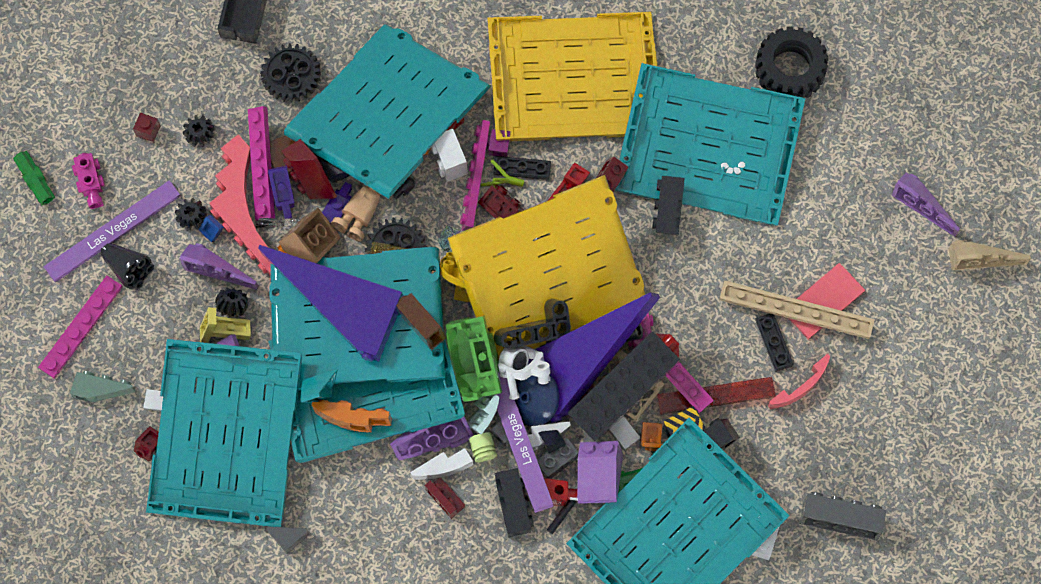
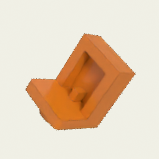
M642 422L640 445L645 447V450L657 451V448L662 446V423Z

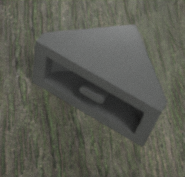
M267 527L270 536L286 554L300 544L309 533L307 528Z

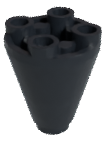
M107 243L101 249V256L126 288L140 289L143 286L144 279L154 270V264H152L150 257L140 252Z

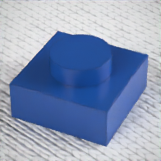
M209 215L204 219L199 231L210 242H214L224 227L212 215Z

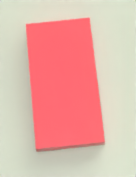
M838 263L797 299L843 311L861 296L865 289ZM789 319L808 340L823 328Z

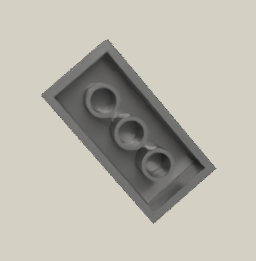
M819 492L807 494L803 503L800 524L876 541L881 536L887 511L882 509L881 506L874 504L865 506L862 505V502L851 500L850 502L842 501L843 498L831 496V498L823 497V494Z

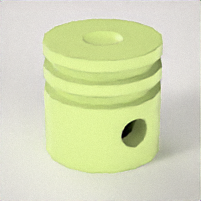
M490 432L477 434L469 438L475 462H483L497 457Z

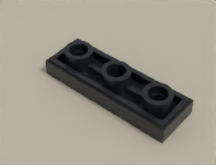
M495 156V162L511 177L550 179L551 161ZM524 165L525 168L520 169L519 166ZM494 166L493 175L503 176Z
M769 313L755 318L775 372L794 366L775 315ZM776 339L778 343L774 344L771 340Z

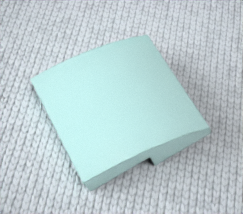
M496 394L481 397L474 403L478 410L467 423L471 429L479 434L486 430L494 417L499 403V397Z

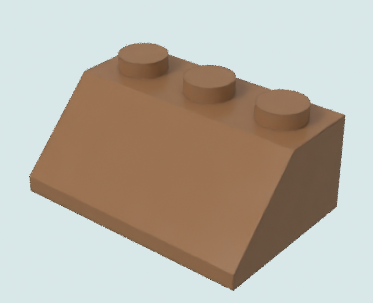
M317 208L304 216L278 243L287 254L317 263L341 237L321 210Z

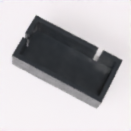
M224 0L217 28L220 38L237 40V37H239L242 42L256 44L267 0Z

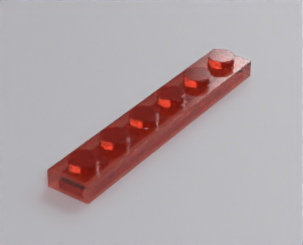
M772 377L703 387L714 400L706 408L776 396ZM679 391L657 394L660 415L682 412L692 407Z

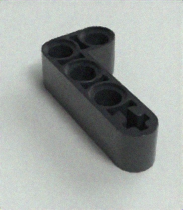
M554 298L547 300L544 305L546 319L499 329L494 334V342L501 347L511 349L557 339L568 334L571 326L567 304ZM558 304V310L554 312V307ZM560 323L561 328L557 331V325ZM543 327V332L539 335V330ZM525 331V337L522 339L521 334Z

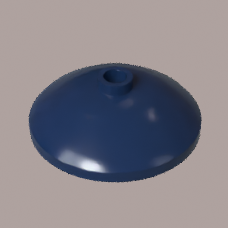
M550 374V381L547 384L538 383V377L533 375L525 380L515 379L517 391L520 394L519 398L515 399V403L523 424L526 426L545 425L554 417L558 409L559 389Z

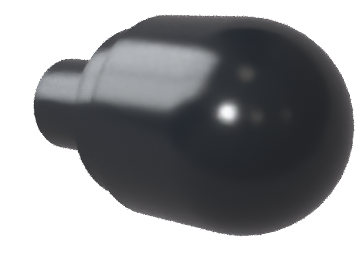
M408 177L392 196L398 199L402 194L403 196L408 195L415 187L414 179Z

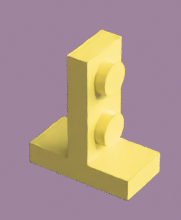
M208 307L200 325V342L208 343L211 336L226 338L231 334H235L237 339H250V320L217 317L216 308Z

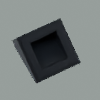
M558 430L541 431L538 433L548 453L566 445Z

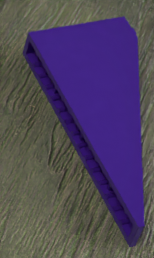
M259 245L258 249L261 254L345 338L363 359L370 362L380 360L399 313L396 305L404 296L401 291Z
M650 292L536 349V351L543 353L544 362L549 364L550 375L554 378L559 389V405L554 417L549 421L551 424L562 421V417L568 415V412L578 403L660 299L659 294ZM529 359V360H528V365H529L534 359Z

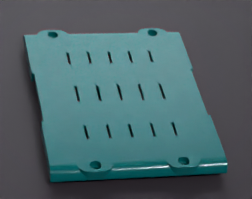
M385 24L353 56L354 59L330 84L286 126L284 135L295 142L301 139L313 153L389 199L423 162V155L455 120L459 123L491 88V85L479 79V75L466 67L460 68L414 41L409 33L399 28L394 29Z
M641 63L619 159L628 166V170L615 191L655 200V198L659 199L660 191H656L657 179L661 180L662 176L685 178L682 204L722 212L723 215L778 226L806 98L751 87V89L695 78V74ZM667 102H672V103H676V104H681L682 106L675 105V104H670V103H667ZM709 111L718 112V113H722V114H727V116H726V115H721V114L712 113V112H709ZM664 118L672 119V120H677L678 122L671 121V120H666V119H664ZM754 120H755V121H759V122L769 123V124L767 125V124H762V123L754 122ZM705 127L714 128V129H718V130H723L724 132L717 131V130H712V129H707V128H705ZM660 134L672 136V137H675V138L666 137V136H661ZM750 137H755V138L764 139L765 141H763V140H758V139H753V138H750ZM702 143H704V144H709V145H714V146H718V147H720V148L703 145ZM657 150L663 151V152H668V153H671V154H666V153L657 152ZM747 153L760 155L761 157L749 155ZM698 159L704 160V161H709V162H714V163H717V164H712V163H707V162H703V161H698ZM740 162H744L745 167L740 168L738 167V164ZM727 163L729 167L733 168V173H726L727 169L725 167L721 168V164ZM653 166H654V167L663 168V169H668V170L666 171V170H661V169L653 168ZM734 167L739 168L741 173L735 174ZM743 169L750 170V171H755V172H758V173H753V172H749V171H744ZM694 175H695V176L704 177V178L713 179V181H712V180H707V179L698 178V177H694ZM740 185H741V186H745V187L754 188V190H753V189L744 188V187H740Z
M424 247L390 250L376 254L331 258L323 256L317 262V264L401 291L404 296L412 293L444 332L439 248ZM270 263L271 350L299 352L302 354L298 390L302 388V380L336 369L338 371L334 384L387 380L388 383L445 378L444 341L431 351L401 315H398L379 361L373 360L370 362L363 359L358 352L349 353L356 350L313 306H305L311 304ZM409 346H411V348H399V349H397V347H409Z
M269 340L268 342H269V346H270V350H271V349H272V340ZM444 340L445 378L388 383L387 380L334 384L333 398L326 399L327 401H347L352 404L354 410L364 408L368 411H374L384 408L390 412L392 425H372L371 433L345 429L326 421L315 413L312 403L301 402V390H298L297 406L293 415L291 443L295 461L298 463L311 461L353 449L354 446L408 431L410 433L464 417L465 412L446 340ZM409 346V347H397V349H399V348H411V346Z
M167 339L160 396L163 397L156 455H153L146 513L282 527L289 475L287 467L293 415L297 406L302 363L301 353ZM196 378H197L196 393H194V392H195ZM213 379H214V380H215V381H214V390H213V395H212V387H213ZM232 381L231 393L229 397L230 382ZM248 383H249L248 397H247V399H246L247 385H248ZM265 385H266L265 401H264V400H263V397H264V389H265ZM191 421H192L191 437H190V441H189L190 426H191ZM208 423H209L208 440H207V443H206L207 429H208ZM225 425H227V427H226V435H225V444L223 445ZM244 427L243 439H242V447H241L240 444H241L242 428ZM261 429L260 444L258 448L259 431ZM185 469H187V470H186L185 484H184ZM202 471H204L203 482L201 486ZM221 473L220 486L218 488L219 474ZM238 475L237 490H235L236 478ZM254 477H256V478H255L254 492H252V491H253Z
M688 418L649 458L650 461L618 493L617 502L605 503L566 544L605 584H721L790 515L692 419ZM711 444L712 448L708 449L707 445ZM689 466V469L678 479L677 477ZM700 479H702V481H701L692 491H690V490L692 489V487H693ZM713 492H715V493L710 497V499L704 504L703 502H704ZM759 493L762 494V497H761V498H758V497H757V495H758ZM656 499H658V500L648 509V511H647L646 513H643ZM727 504L728 506L718 516H716V514ZM669 511H671V513L657 526L656 524H657ZM739 517H741V519H740L731 529H729V527H730ZM683 523L684 525L671 538H669ZM622 533H624V535L613 545V543L622 535ZM696 536L697 538L684 551H682V549ZM635 546H637V547L635 548V550L626 558L625 556H626ZM709 549V551L697 562V564H695V562ZM649 558L650 560L640 570H638V568ZM662 571L659 577L653 583H651V581Z

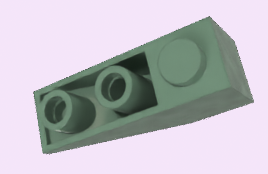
M83 371V373L76 372L70 394L75 399L96 402L134 393L135 388L131 385V382L126 380L117 382L113 381V378L102 375V377H97L92 372Z

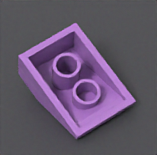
M619 441L580 442L578 453V504L617 502L623 453Z

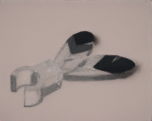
M259 218L261 223L256 224L255 227L283 226V228L292 229L299 222V219H284L280 221L272 218Z

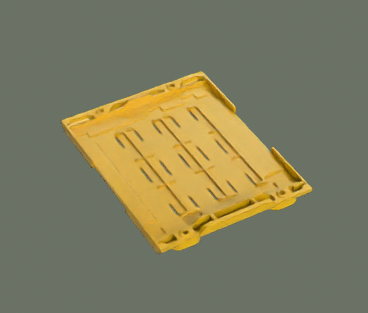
M651 12L600 13L596 17L542 19V16L487 17L493 113L497 141L551 140V138L607 136V138L625 137L641 63L657 66ZM564 46H582V47H564ZM567 77H584V78H567ZM569 108H587V109H569ZM500 130L505 131V137L502 136ZM507 131H510V137H507Z
M605 175L553 195L554 199L504 219L498 217L447 238L475 317L485 315L487 328H489L488 332H493V337L499 329L546 319L544 305L551 298L561 301L572 298L565 301L569 311L570 331H573L646 295L642 276L636 268L617 212L614 194L609 188ZM589 217V219H586L576 224V222ZM550 233V234L547 235V236H544V237H542V238H539V239L533 241V239H536V238H538V237H541V236H543V235H546V234ZM591 234H595V235H592V236H590V237H587V238L581 240V238H584V237L589 236V235H591ZM555 249V251H553V252H550V253H548V254H545V255H543V256L538 257L539 255H542V254H544V253H547V252L552 251V250ZM597 250H600V251H598V252H596V253H593V254L587 256V254H590V253H592V252H595V251H597ZM506 251L505 253L493 257V255ZM561 265V267H559V268H556V269H554V270H551V271H549V272L544 273L545 271H548V270H550V269H553V268L558 267V266ZM606 266V267H604V268H601V269H599V270H596V271L592 272V271L595 270V269H598V268H600V267ZM512 267L511 269H508V270H506V271H503V272H501V273H498V272H500V271H502V270H505V269H507V268ZM567 282V283L562 284V285H560V286H557V287H555V288L549 289V288L554 287V286H556V285H559V284H561V283ZM608 282H611V283H609V284H607V285H604V286L598 288V286H601V285H603V284H606V283H608ZM518 283L517 285H514V286H512V287L507 288V289L504 290V288H506V287H508V286H511V285H513V284ZM523 299V301H520V302H518V303L513 304V305L510 306V304L515 303V302H517V301ZM558 305L554 307V312L558 310ZM529 315V317H526L516 322V320ZM560 323L557 325V331L561 328ZM543 327L540 328L539 335L542 334ZM525 331L521 334L522 339L525 337ZM546 341L525 346L534 349L546 344ZM495 343L498 358H500L504 347Z

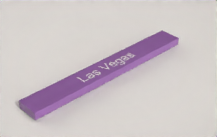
M170 180L43 267L56 283L101 252L104 245L114 243L181 197V195Z
M498 372L502 393L496 394L499 397L497 411L534 512L554 507L515 400L509 399L510 391L507 378L500 377Z

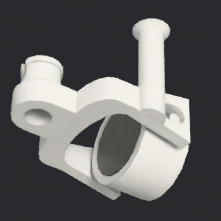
M525 345L511 349L504 348L501 352L498 368L500 377L507 378L510 391L509 399H518L520 395L517 391L515 379L525 380L533 375L538 377V383H549L550 366L547 362H544L542 352ZM529 359H534V360L528 365V360H529Z

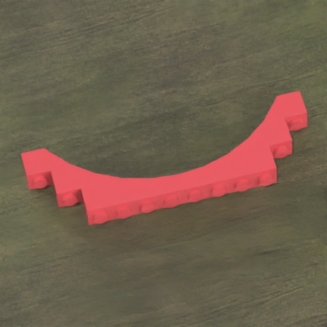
M238 134L221 148L223 153L221 157L228 166L215 175L216 185L222 193L209 203L211 207L210 213L216 220L220 218L223 221L222 226L228 233L232 232L235 235L234 240L240 247L244 245L249 258L252 261L256 259L259 262L257 265L264 274L268 273L271 276L270 262L258 249L259 245L268 246L256 231L250 217L246 198L247 173L251 160L250 147Z

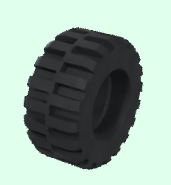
M793 26L787 27V30H783V28L777 29L776 34L771 32L767 39L762 41L755 63L756 77L760 78L759 84L761 87L766 86V90L792 96H805L806 99L812 95V92L816 93L820 85L823 84L829 61L826 54L827 49L825 45H821V39L819 37L814 38V33L811 31L804 32V28L798 27V30H795ZM795 52L807 60L809 69L802 75L788 76L777 69L774 60L781 53Z

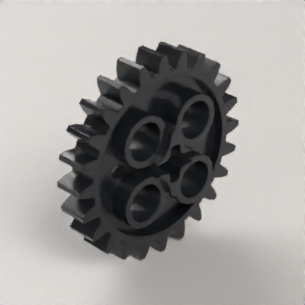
M289 43L288 48H285L282 44V50H278L275 47L274 54L268 52L270 59L264 58L266 64H261V68L264 71H261L260 74L263 77L261 79L262 84H265L264 88L269 90L270 95L275 93L276 99L282 96L283 102L287 98L290 99V102H293L295 97L300 101L301 95L307 98V92L313 94L312 87H318L315 81H320V76L318 75L321 74V69H318L320 63L316 62L317 56H312L311 50L306 52L305 46L300 50L299 44L292 48L291 43ZM285 59H291V62L283 63ZM301 67L308 68L306 71H299ZM277 74L282 75V77L279 79L274 78V76ZM293 82L299 83L295 87L290 86V84Z
M393 217L392 223L385 219V225L379 222V229L372 228L374 234L368 233V238L371 240L365 241V244L369 246L365 248V252L376 254L382 253V251L393 250L396 245L397 233L401 234L398 240L399 248L396 250L424 248L427 245L422 243L425 241V237L421 236V230L416 231V224L410 227V220L404 224L403 218L396 222ZM391 234L393 238L390 241H386L383 239L384 236ZM404 238L412 239L409 244H403L402 241Z

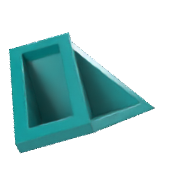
M338 369L302 380L301 402L312 403L333 398L332 391Z

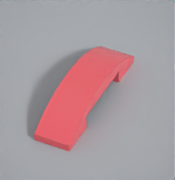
M826 354L813 365L812 372L814 375L790 395L783 390L769 402L768 407L770 409L784 407L796 402L811 391L825 372L830 359L829 354Z

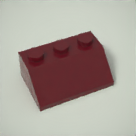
M301 139L281 151L285 157L283 162L288 169H291L289 174L295 182H298L296 187L302 195L306 194L309 199H334L337 197L317 157Z

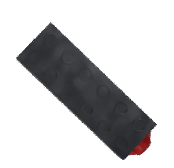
M652 331L568 414L595 442L598 441L682 360L679 357V342L671 334H660Z

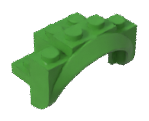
M485 315L459 319L445 324L449 355L463 401L478 400L484 396L502 393L498 375L499 358L493 332H488Z

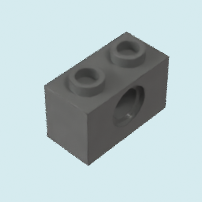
M568 438L564 439L565 446L551 453L547 452L537 460L540 470L546 479H552L578 459L579 452Z

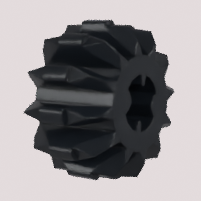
M197 115L194 116V120L188 118L189 124L183 125L185 129L183 135L186 137V141L188 143L192 142L194 147L198 142L203 147V141L210 144L209 138H214L213 131L215 130L214 125H211L212 121L210 119L206 120L204 115L200 119H198Z
M192 198L188 202L187 199H184L185 204L178 203L179 209L175 210V215H177L175 218L176 222H180L181 228L186 226L189 231L193 225L198 230L197 224L202 225L203 219L207 216L205 213L207 209L205 206H202L200 200L195 202V199Z
M226 287L225 290H220L215 299L217 312H221V316L227 315L228 318L230 316L235 318L238 315L243 316L248 308L247 294L242 293V290H235V287L233 289Z

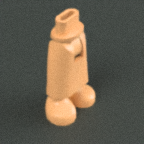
M364 184L342 210L344 217H335L331 222L332 226L344 234L355 217V223L348 230L347 236L361 242L364 239V233L361 230L362 226L368 227L381 194Z

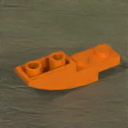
M327 400L312 402V407L317 415L345 429L371 433L372 425H392L391 414L385 409L368 411L364 408H358L354 410L351 403L343 400L338 402H329Z

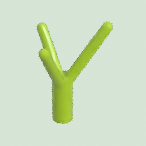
M491 160V163L505 178H493L491 182L480 184L481 187L504 183L523 187L524 180L509 176L494 160Z

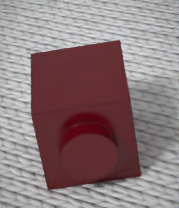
M140 113L133 131L136 137L154 142L161 125L158 118Z

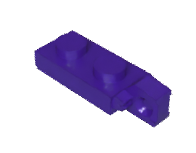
M281 166L268 169L278 211L283 210L285 220L292 218L290 208L295 207V201L287 167Z
M347 182L344 183L341 190L337 189L335 191L337 197L330 199L322 212L330 224L335 217H343L342 210L352 198L349 194L353 188Z

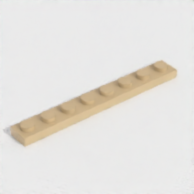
M725 280L719 299L720 301L870 339L875 319Z

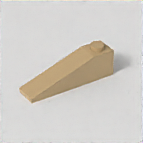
M964 240L954 241L949 247L951 270L1025 265L1031 260L1030 255L973 242H965Z

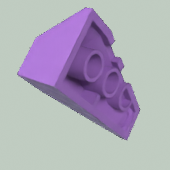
M906 172L896 183L892 196L956 237L960 230L957 224L920 179Z
M189 244L180 255L179 259L186 271L255 290L258 288L257 282L202 244Z
M462 417L458 420L415 432H405L390 445L397 459L403 460L420 456L422 453L429 451L437 452L449 446L451 448L458 447L469 441V438L474 435L465 417Z

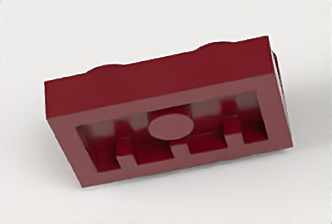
M613 156L606 160L596 178L605 175L610 190L614 192L628 170V166Z
M492 185L478 201L495 219L498 217L504 219L524 211L521 207V202L514 197L511 198L507 194L508 190L502 185Z
M438 478L434 483L430 480L424 485L427 493L451 519L465 508V504L442 478Z

